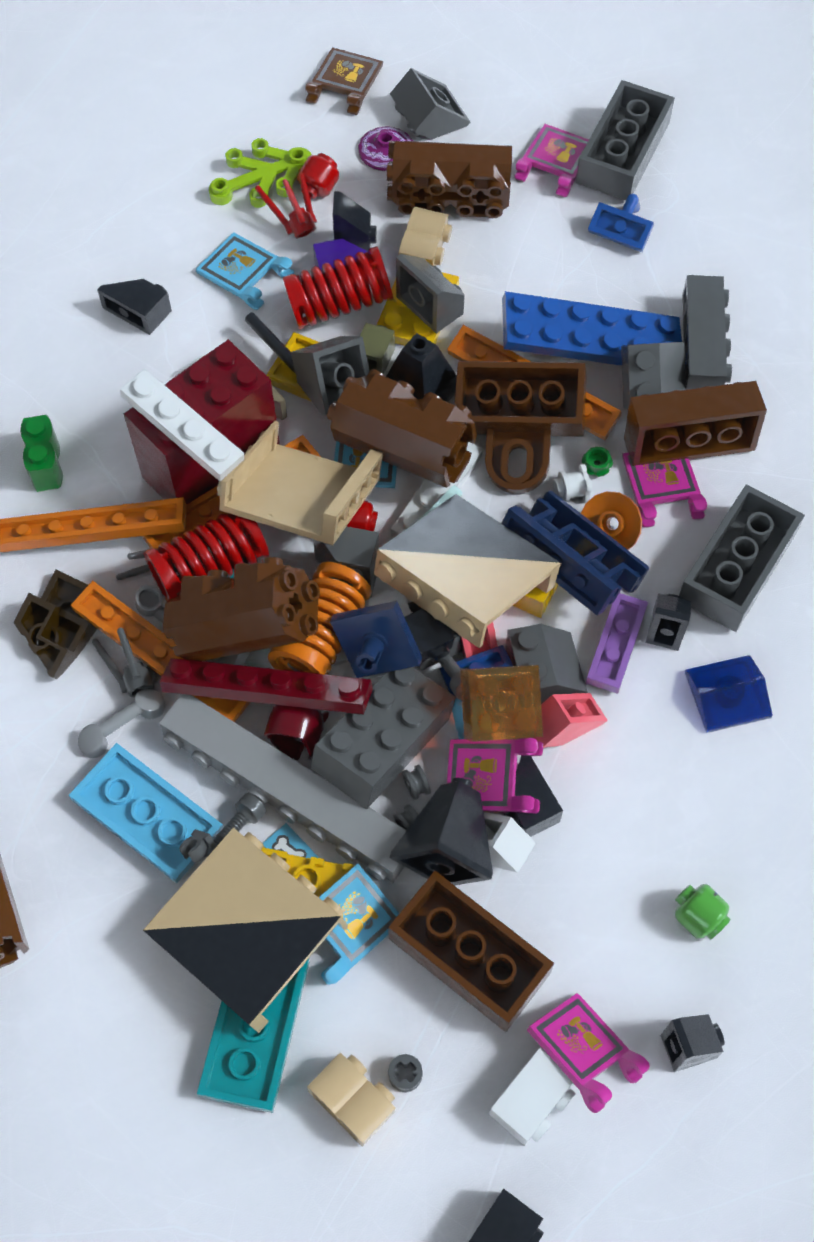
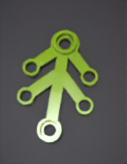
M263 138L255 139L251 143L253 156L256 158L268 157L278 160L274 163H268L244 157L241 150L231 148L225 153L227 165L230 168H243L252 171L228 181L224 178L214 179L209 185L210 200L216 205L228 204L232 200L233 191L260 181L259 186L268 195L277 174L286 171L285 176L276 181V192L280 197H288L285 188H281L284 186L282 181L287 179L293 190L297 174L306 158L312 155L311 152L302 147H295L286 151L270 147L267 140ZM253 188L249 193L251 205L256 208L265 206L266 203L262 198H256L261 196Z

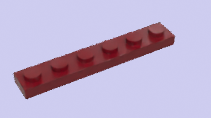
M177 658L170 659L159 681L162 692L362 715L365 713L373 690L371 679Z

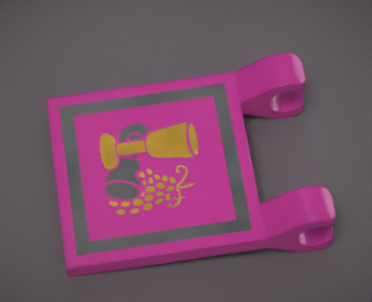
M544 124L523 158L519 159L516 163L517 172L514 178L525 182L532 167L560 176L556 194L567 197L577 177L579 158L589 139Z
M629 452L622 453L625 469L641 514L642 527L655 526L654 519L657 517V510L654 505L688 499L692 519H703L705 517L704 511L707 510V502L700 492L689 458L632 466Z
M534 738L450 739L447 783H451L453 778L469 780L473 784L472 788L481 794L483 811L536 814L540 809V801L527 795L515 796L517 755L541 756L543 754V743Z
M578 993L534 1022L527 1029L529 1034L580 1090L584 1103L592 1113L600 1112L612 1098L610 1089L594 1080V1078L618 1061L624 1077L627 1081L634 1084L642 1078V1074L647 1072L650 1067L649 1062L643 1056L629 1050Z

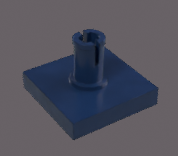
M397 600L333 615L330 623L356 678L420 666L422 660L421 653Z

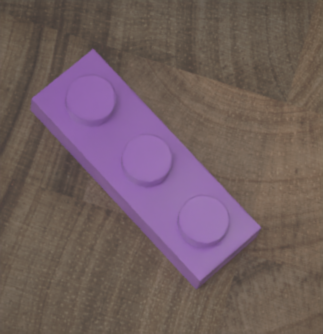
M622 593L618 594L612 603L586 679V684L616 694L619 693L648 605L647 601Z

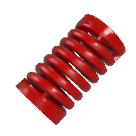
M377 246L369 248L366 253L357 252L355 260L350 255L345 256L344 264L340 259H335L333 261V268L329 263H323L322 272L319 267L314 266L311 268V276L307 270H302L300 276L295 274L283 276L285 288L300 330L307 326L308 323L310 326L317 324L316 313L322 322H326L329 320V314L332 318H338L340 310L344 315L350 314L351 306L355 311H360L362 309V302L365 307H372L371 290L376 304H381L383 299L394 300L386 269Z
M228 513V515H219L216 520H208L205 526L198 525L193 531H185L182 537H173L170 543H161L158 546V550L150 548L144 551L143 554L150 573L167 602L169 599L177 597L176 593L181 590V581L174 572L171 561L178 570L181 579L184 576L194 575L198 577L207 575L206 572L210 570H223L228 572V577H231L236 564L244 563L243 560L247 564L257 563L256 557L261 559L269 557V550L256 521ZM196 552L198 553V555H199V557H200V559H201V562L199 561V559H198V557H197V555H196ZM185 559H186L187 562L189 563V566H190V568H191V570H192V572H193V575H192L190 569L188 568Z

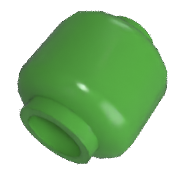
M702 884L696 889L688 885L675 899L679 904L675 911V918L696 939H702L706 936L710 940L713 939L731 920L727 916L730 910L728 903L708 884Z

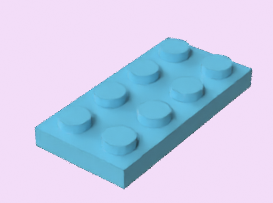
M118 743L107 752L68 795L74 803L175 883H178L195 864L190 856L185 859L179 848L182 842L191 837V833L195 829L209 833L214 839L224 828L222 823Z

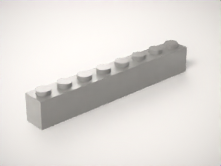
M181 694L159 722L164 735L163 740L169 746L178 751L181 748L192 754L191 758L200 766L206 769L211 766L220 772L219 776L228 784L234 787L239 784L249 790L248 793L258 798L263 805L266 803L271 804L278 809L276 811L278 815L292 824L295 821L299 822L307 828L306 832L315 840L322 843L327 840L335 845L336 852L343 858L351 862L356 859L366 865V871L380 881L386 878L394 883L405 866L392 860L390 854L405 834V829L370 807L366 809L329 781L194 696Z

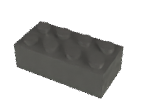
M621 80L579 158L576 183L624 200L627 199L628 195L633 194L670 123L675 97Z
M746 484L684 580L679 596L684 600L692 601V609L737 632L794 539L805 514Z
M413 667L387 672L372 687L373 690L364 715L346 713L314 748L311 769L366 809L370 807L449 721L456 696Z

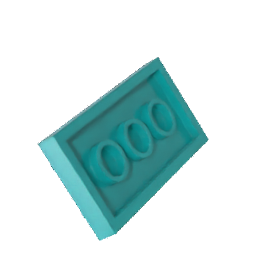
M309 959L262 1013L269 1022L260 1033L254 1030L221 1000L197 1091L199 1097L265 1112H274L310 963Z

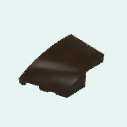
M57 569L54 571L41 598L28 593L13 622L21 635L27 639L33 653L40 658L48 670V675L55 679H58L68 669L97 630L95 626L73 611L70 606L88 584Z

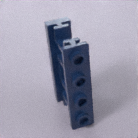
M551 490L547 491L543 498L540 497L536 500L529 514L521 507L515 505L508 509L501 524L559 561L561 564L556 583L597 616L605 611L608 604L611 605L615 601L622 588L628 593L636 591L649 571L647 564Z

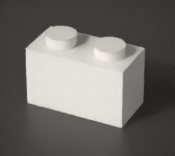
M539 1048L492 1106L489 1115L524 1146L531 1138L538 1142L552 1125L547 1120V1117L556 1107L562 1112L576 1094L570 1089L574 1083L551 1057Z

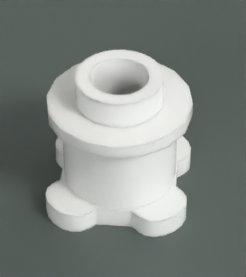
M579 464V471L565 474L564 471H559L558 477L553 479L555 494L566 502H569L570 498L581 496L584 502H588L592 491V482L588 476L586 465Z

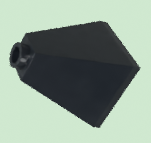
M416 333L402 348L386 377L397 382L404 381L410 384L415 390L413 396L416 399H422L426 393L431 392L438 395L443 401L449 402L456 394L457 375L439 347Z
M453 778L451 783L440 785L393 848L390 858L426 879L436 871L454 886L491 880L493 869L481 794L472 788L473 784L469 780L464 778Z

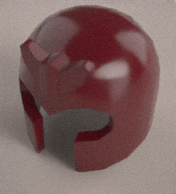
M274 705L266 725L264 737L269 739L279 751L294 760H299L305 745L308 751L307 758L311 760L315 745L319 742L321 733L324 730V723L328 719L329 712H321L318 709ZM294 738H299L302 742L296 741Z

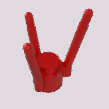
M303 173L299 174L306 211L304 208L299 207L288 180L284 179L282 181L294 209L288 215L289 221L259 185L255 186L257 193L284 225L288 235L294 234L295 238L298 239L311 234L317 229L315 223L318 221L313 213Z

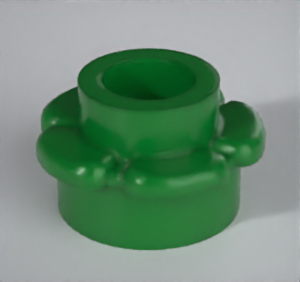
M603 447L590 448L581 460L586 465L587 473L591 476H605L609 473V468L613 466V460L609 451Z

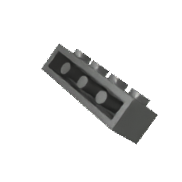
M687 275L682 293L686 390L705 386L725 385V383H730L732 365L727 364V357L730 356L731 339L726 338V332L729 331L730 314H725V308H727L729 302V290L724 289V276Z

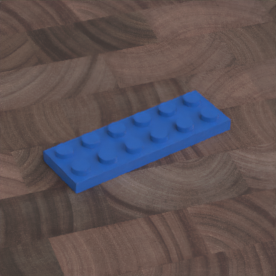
M505 291L502 297L503 345L506 350L622 366L621 346L682 342L680 317Z

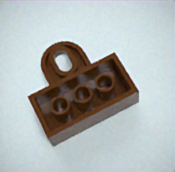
M458 361L455 404H461L471 411L470 419L475 423L477 435H487L486 469L491 481L499 489L508 493L521 494L537 488L545 480L549 471L551 436L584 437L587 383L585 363ZM521 448L527 452L526 471L521 477L514 478L508 474L509 455L514 449Z

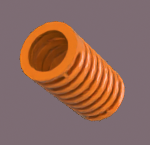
M322 562L317 566L312 580L317 583L320 589L317 619L318 631L315 635L308 636L303 642L271 648L267 658L274 669L294 671L287 665L289 663L300 672L325 675L330 673L332 665L337 659V654L342 650V646L330 623L333 615L364 608L365 601L370 598L372 593L371 586L359 573L336 562ZM328 577H334V578H339V579L345 580V581H347V582L353 584V586H350L349 584H347V583H345V582H342V581H340V580L332 579V578H328Z

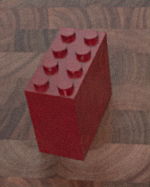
M229 339L164 384L244 452V455L250 445L253 446L259 439L261 432L266 431L274 421H277L271 379ZM134 407L123 413L142 478L164 500L183 497L185 503L188 504L218 486V479ZM278 434L277 444L280 445L279 434Z

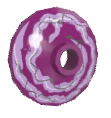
M390 126L377 127L368 131L361 138L358 145L359 156L369 167L375 170L387 171V163L393 161V159L388 158L389 141L413 140L408 133L399 128Z

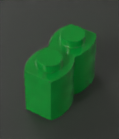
M47 415L24 418L21 423L20 432L25 444L23 462L30 480L37 492L58 489L63 481V472L58 461L60 444L51 420Z

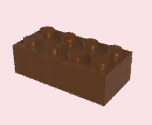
M757 381L735 382L733 384L705 386L696 389L674 390L666 393L630 397L624 441L632 466L755 451L767 409Z
M436 871L432 873L388 927L389 940L505 1032L508 1031L550 976L555 964Z

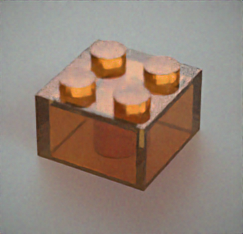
M539 665L460 669L464 739L474 742L543 737Z

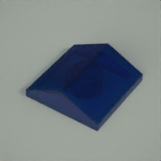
M750 655L685 670V675L706 733L772 718L773 714L765 677Z

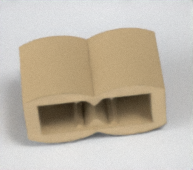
M414 207L402 238L398 255L404 254L424 258L432 266H441L445 248H442L444 242H449L452 233V225L448 224L449 215Z
M339 1053L307 1086V1090L348 1134L363 1147L394 1114L396 1108L392 1101L395 1097L382 1083L378 1082L374 1086L366 1079L364 1074L367 1072V1069L355 1056L351 1054L346 1058L342 1053Z

